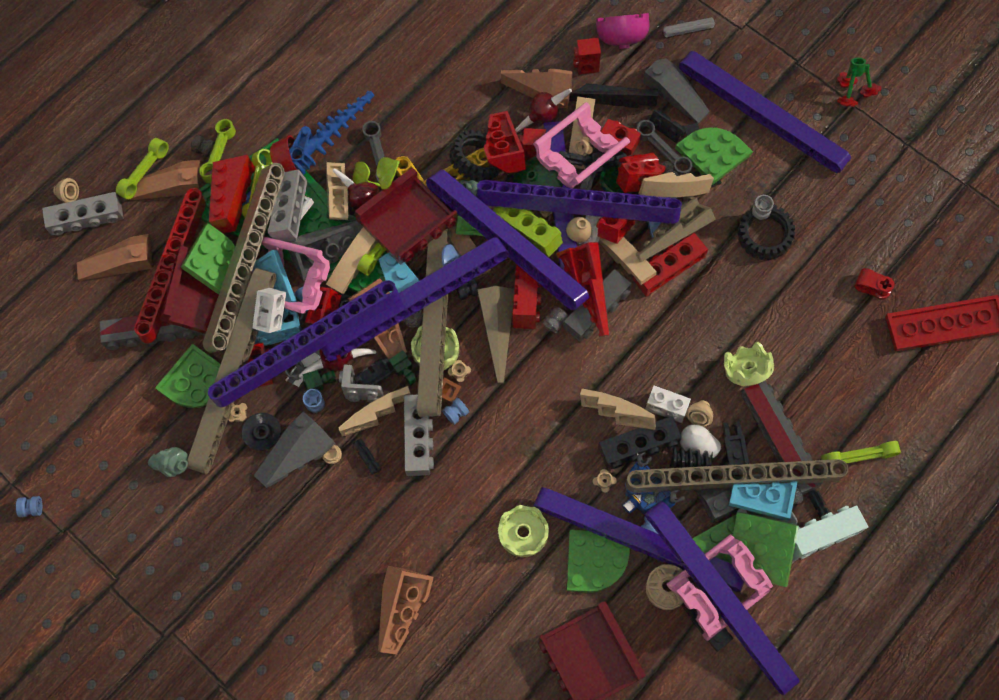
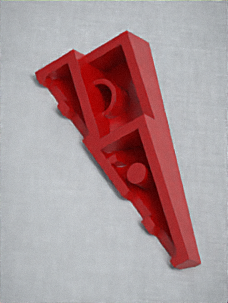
M588 242L576 248H568L558 252L557 257L564 263L565 272L569 273L589 294V299L583 303V306L588 309L591 315V322L596 324L600 332L598 334L599 337L609 335L598 242Z

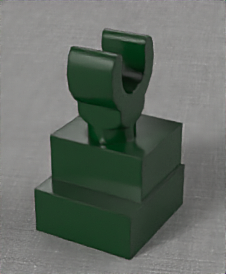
M404 351L389 359L390 365L395 369L398 377L403 374L410 385L417 382L415 375L410 370L412 364Z
M318 370L303 374V383L306 391L309 389L320 391L323 390V384L335 382L336 376L334 371H329L320 376Z

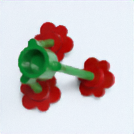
M853 58L850 62L848 73L841 72L839 77H837L841 87H848L847 96L840 97L837 100L843 106L854 107L858 105V102L854 101V98L851 97L854 84L858 82L856 77L862 76L864 72L867 85L862 87L860 94L864 97L877 95L881 91V86L871 83L870 65L866 64L865 59Z

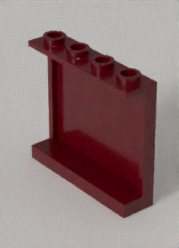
M410 168L393 181L388 189H383L355 210L356 220L400 265L405 261H410L415 253L419 250H424L429 242L433 239H438L444 230L452 228L457 222V211L451 212L417 178V171L414 168Z
M181 245L176 253L159 321L206 334L219 294L181 268L188 255V247Z
M606 601L539 637L540 642H538L542 653L545 654L547 652L550 658L548 664L552 672L557 671L560 677L557 681L562 691L567 690L570 696L567 700H605L646 676Z

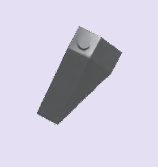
M668 59L656 60L645 71L643 83L650 89H658L659 96L692 121L699 124L709 114V109L683 72Z
M356 220L298 236L297 240L290 241L289 243L321 250L322 256L329 260L330 265L338 261L339 257L346 252L363 226ZM289 251L290 258L303 281L306 280L309 268L313 266L314 261L305 254Z
M303 411L284 431L254 477L268 488L286 478L288 473L297 468L299 470L302 469L307 462L313 459L316 461L321 458L336 443Z
M760 474L752 475L756 479L761 478ZM736 476L733 478L735 480H740L741 476ZM732 488L695 490L711 523L730 516L740 509L729 506Z

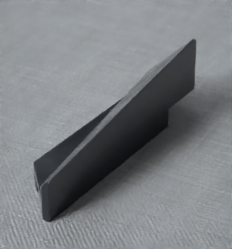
M586 83L575 92L570 93L569 101H577V97L595 99V104L638 108V105L656 106L658 89H635Z

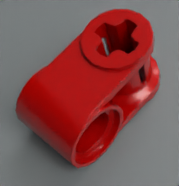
M863 268L858 275L854 287L859 292L867 293L879 299H886L890 296L895 284L892 278L876 273L871 269Z

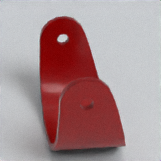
M291 135L273 143L270 148L272 163L281 164L285 172L297 170L289 152V148L292 147L295 141Z

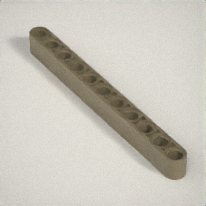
M273 163L261 170L203 340V347L207 352L221 351L228 345L284 177V168L279 163Z
M450 228L444 230L438 239H433L428 244L426 277L443 267L442 250L445 245L451 244ZM448 294L426 306L423 311L417 399L419 417L440 416Z
M258 268L253 271L214 383L248 363L259 330L252 329L257 291L267 288L273 289L276 282L275 273ZM209 397L187 460L188 469L204 474L209 473L234 402L225 407H218Z
M834 459L634 470L627 476L626 488L633 493L732 488L734 484L748 483L771 484L772 482L790 483L798 481L797 484L838 482L847 474L848 465L843 460ZM833 467L839 468L841 474H836L833 471ZM793 469L799 470L800 473H801V476H800V477L795 476V475L793 474L792 470H793ZM812 469H819L821 471V475H815ZM773 470L779 471L780 474H781V477H780V478L774 477L773 474H772V471H773ZM757 471L761 475V478H754L752 476V472ZM731 473H738L741 479L735 480ZM711 474H718L721 480H713ZM691 475H698L701 481L694 482L691 479ZM678 476L681 482L674 483L671 477ZM658 477L661 483L653 484L650 478ZM637 478L641 484L633 485L630 479Z

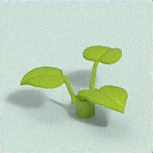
M383 157L379 160L377 165L379 183L368 180L370 169L366 163L357 162L353 172V182L356 184L371 182L382 189H388L394 179L400 161L388 157Z

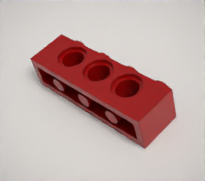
M695 233L686 236L675 246L671 245L666 248L660 256L655 255L651 258L649 264L659 275L652 277L642 285L634 276L633 281L647 297L704 259L708 248ZM685 251L688 255H682L680 252ZM666 261H670V262H672L674 265H671V266H670V265H667L665 262H666Z

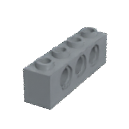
M300 170L284 173L268 227V234L273 239L285 242L297 240L307 180Z
M116 192L42 208L45 228L51 235H61L64 232L79 231L82 228L97 227L100 224L115 223L118 220L124 219L121 200Z
M404 395L406 476L430 475V469H434L433 457H430V450H433V438L429 437V431H433V419L423 417L417 420L414 418L415 414L418 413V395ZM416 432L424 433L422 438L414 437ZM422 450L425 453L422 457L418 458L414 456L415 452Z

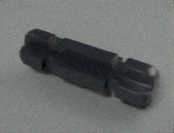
M559 152L573 165L588 167L593 163L592 157L589 156L583 157V155Z
M361 438L353 443L355 449L366 466H368L371 474H376L381 470L379 464L375 462V458L369 449L365 447L364 441Z
M813 489L808 492V497L815 510H818L820 519L822 516L830 513L828 507H825L826 503L819 491Z

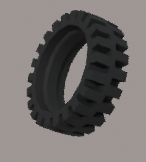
M474 130L464 131V133L457 136L449 154L450 162L454 164V169H458L457 173L460 175L463 173V177L466 179L470 177V180L475 181L477 179V182L482 180L492 181L501 171V169L494 165L490 167L477 166L465 158L462 152L463 146L470 145L484 148L486 132L482 135L479 130L476 133Z
M773 205L768 218L777 221L783 227L785 234L784 239L777 246L765 247L755 243L749 236V225L756 217L752 214V208L750 211L748 210L742 217L738 228L739 243L741 242V247L743 249L746 248L745 252L747 254L751 252L752 257L756 258V256H759V260L764 258L771 260L772 257L777 259L779 256L784 255L790 248L795 236V225H793V219H789L790 214L788 212L784 213L783 208L778 210L777 205Z

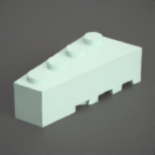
M845 506L837 510L838 513L835 515L830 512L822 516L820 521L813 519L805 523V527H799L792 564L799 558L802 560L817 552L818 549L822 551L835 544L834 542L837 544L867 529L868 525L858 506L852 508Z

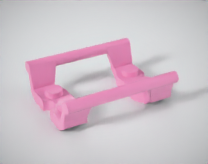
M585 102L536 140L533 145L536 148V157L547 170L557 171V179L566 187L573 188L627 146L630 140L625 137L618 142L612 135L602 134L600 132L601 126L591 118L589 103ZM575 119H577V124L583 132V136L589 137L590 143L596 149L605 153L580 174L576 173L575 167L561 154L550 150L551 138Z
M264 236L261 244L268 249V252L278 250L283 266V249L305 254L314 261L313 266L309 268L302 290L303 301H285L284 309L304 314L306 310H315L320 303L323 293L320 290V284L326 281L330 269L329 260L322 256L321 250Z
M731 534L704 554L709 561L719 553L730 554L733 567L748 587L756 591L742 603L746 610L771 591L770 588L773 585L763 569L759 568L756 570L753 567L754 556L742 541L735 539ZM684 570L668 582L667 586L671 591L679 595L688 609L695 608L697 610L698 616L696 621L705 632L702 634L706 641H709L724 629L727 624L723 619L718 620L719 616L715 607L702 590L696 589L688 580L690 575Z

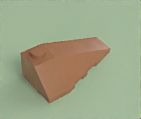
M533 69L531 73H525L523 70H501V83L532 98L540 92H547L554 97L567 89H571L572 71L548 69V72H540L538 69ZM570 93L558 103V109H568Z
M182 161L142 177L137 184V191L134 197L130 200L185 195L191 188L200 189L202 187V177L199 169L202 166V161Z
M150 235L129 237L77 262L78 280L83 281L153 269Z
M379 278L347 298L348 302L380 284L382 280ZM399 323L374 337V340L388 360L401 351L407 353Z
M388 566L382 589L379 652L397 655L409 633L408 628L413 619H417L419 615L417 612L421 604L425 603L429 597L434 577L403 568Z

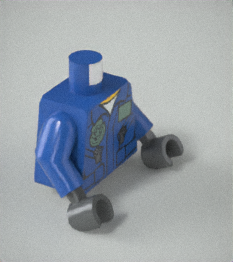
M645 452L641 453L638 456V462L634 464L629 473L634 470H649L650 468L648 466L644 468V465L651 462V457L645 462L642 459ZM658 477L650 478L653 484L661 483ZM637 478L630 479L633 485L641 484ZM626 488L625 494L629 500L622 504V507L628 514H631L637 508L642 514H645L660 501H663L671 508L675 505V502H681L685 497L682 496L677 499L676 494L680 490L633 493Z

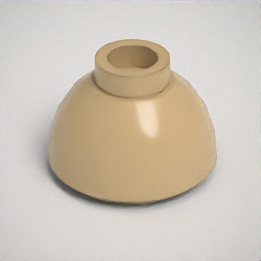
M66 178L57 183L53 192L60 201L67 203L77 200L79 187L75 180Z
M576 217L567 224L566 232L571 240L585 242L592 235V226L587 219Z
M701 400L692 404L687 409L686 417L692 424L704 427L712 423L713 411L707 401Z

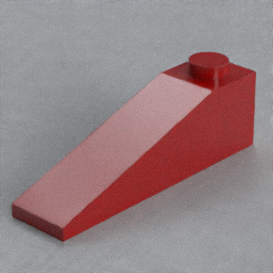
M504 111L490 114L486 144L484 145L487 161L506 173H516L526 170L525 156L509 113Z

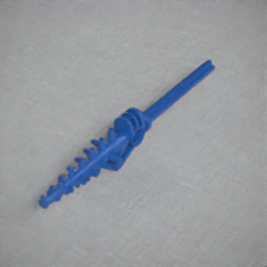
M367 91L361 98L357 97V102L352 105L348 103L346 105L348 109H344V112L338 109L337 113L339 116H335V119L328 116L327 119L330 123L327 122L326 126L318 122L317 125L320 129H317V133L314 136L309 127H302L292 147L289 149L296 169L300 170L304 175L306 170H310L311 165L315 166L316 163L311 155L316 150L326 155V151L321 145L326 142L333 146L334 143L330 137L334 134L340 138L341 134L338 129L341 127L348 129L349 126L346 122L350 118L355 121L356 117L354 115L358 111L363 112L364 109L362 107L366 103L369 104L374 94L371 91ZM251 191L246 194L247 198L243 202L241 209L246 203H249Z

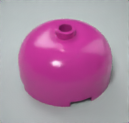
M649 13L641 14V18H639V14L605 17V21L604 18H596V29L599 38L605 44L611 46L619 45V49L630 48V44L642 41L647 36L650 27Z

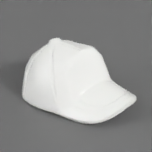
M689 425L681 433L680 445L686 452L691 448L694 454L699 449L702 456L706 450L709 457L713 452L714 458L721 450L720 442L703 426Z

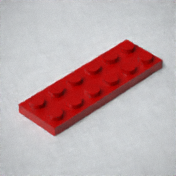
M993 295L886 314L885 318L895 352L999 334V296Z

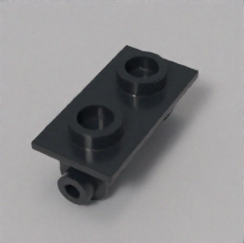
M662 110L653 111L649 121L653 122L655 129L677 144L680 136L686 133L685 127L676 121L672 122L671 118L664 114Z
M618 152L595 170V172L619 166V159L627 157L626 153ZM605 153L591 154L592 162H595Z
M381 357L371 364L374 371L370 372L367 367L357 373L354 380L357 384L375 385L382 379L388 378L395 369L390 365L386 357Z

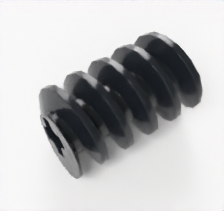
M673 446L670 466L673 465V468H678L679 466L681 468L712 466L713 452L709 457L708 451L705 450L701 456L699 449L693 454L691 448L685 453L683 447L677 452L676 446Z

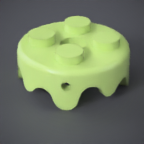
M422 326L418 328L416 335L411 341L412 355L419 366ZM446 327L444 370L450 368L459 355L457 335L452 328Z
M755 342L752 348L738 347L736 354L733 356L730 352H726L724 355V368L726 376L731 382L740 386L759 384L772 375L774 361L772 353H767L761 343Z
M518 505L512 510L505 512L500 519L498 527L500 543L506 551L514 556L529 557L535 555L545 546L548 539V523L541 511L536 507ZM526 527L529 530L528 536L520 537L517 533L518 529Z

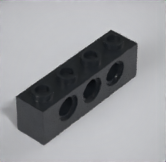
M673 416L655 422V430L637 428L599 442L598 448L606 468L612 467V469H617L623 466L624 462L638 461V456L645 452L644 455L649 454V456L659 453L660 449L666 447L667 449H672L673 446H678L682 437ZM660 434L663 436L664 440L657 441L655 440L654 435ZM643 441L646 446L639 448L635 442ZM623 447L627 450V453L620 454L617 449Z

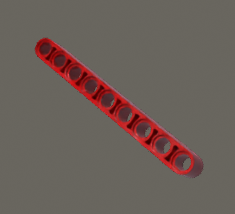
M197 188L189 189L184 196L135 324V333L144 343H151L156 339L162 321L159 320L173 265L169 266V264L174 263L178 251L175 248L182 245L188 247L187 253L189 252L206 207V201L201 191Z

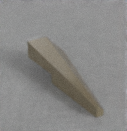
M683 197L679 221L672 224L661 223L653 232L654 237L651 241L644 243L645 248L641 252H637L636 257L642 262L713 222L716 219L712 209L699 204L696 197Z
M493 286L478 289V297L497 384L501 385L504 384L515 294L514 289Z

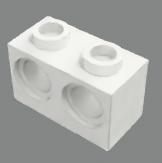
M272 288L257 291L252 329L267 333L281 330L286 292Z
M653 386L645 410L666 418L673 416L675 421L682 423L691 399Z

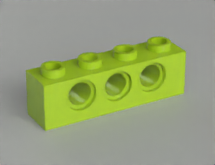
M495 207L492 210L548 258L563 244L561 231L555 226L551 227L543 218L536 217L531 210Z

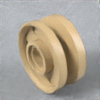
M663 564L656 567L649 574L646 583V594L649 601L655 607L663 610H673L684 603L678 594L673 591L667 592L662 588L664 583L670 582L683 571L681 568L672 564Z

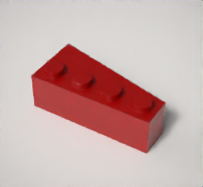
M248 155L213 162L209 222L221 233L233 232L237 229L242 214L241 207L243 202L246 201V191L251 186L252 173H255L256 168Z
M516 264L513 328L536 329V323H540V311H537V305H541V294L537 293L538 288H541L542 285Z

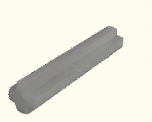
M711 17L666 26L663 28V33L665 37L710 29L714 27L715 22Z

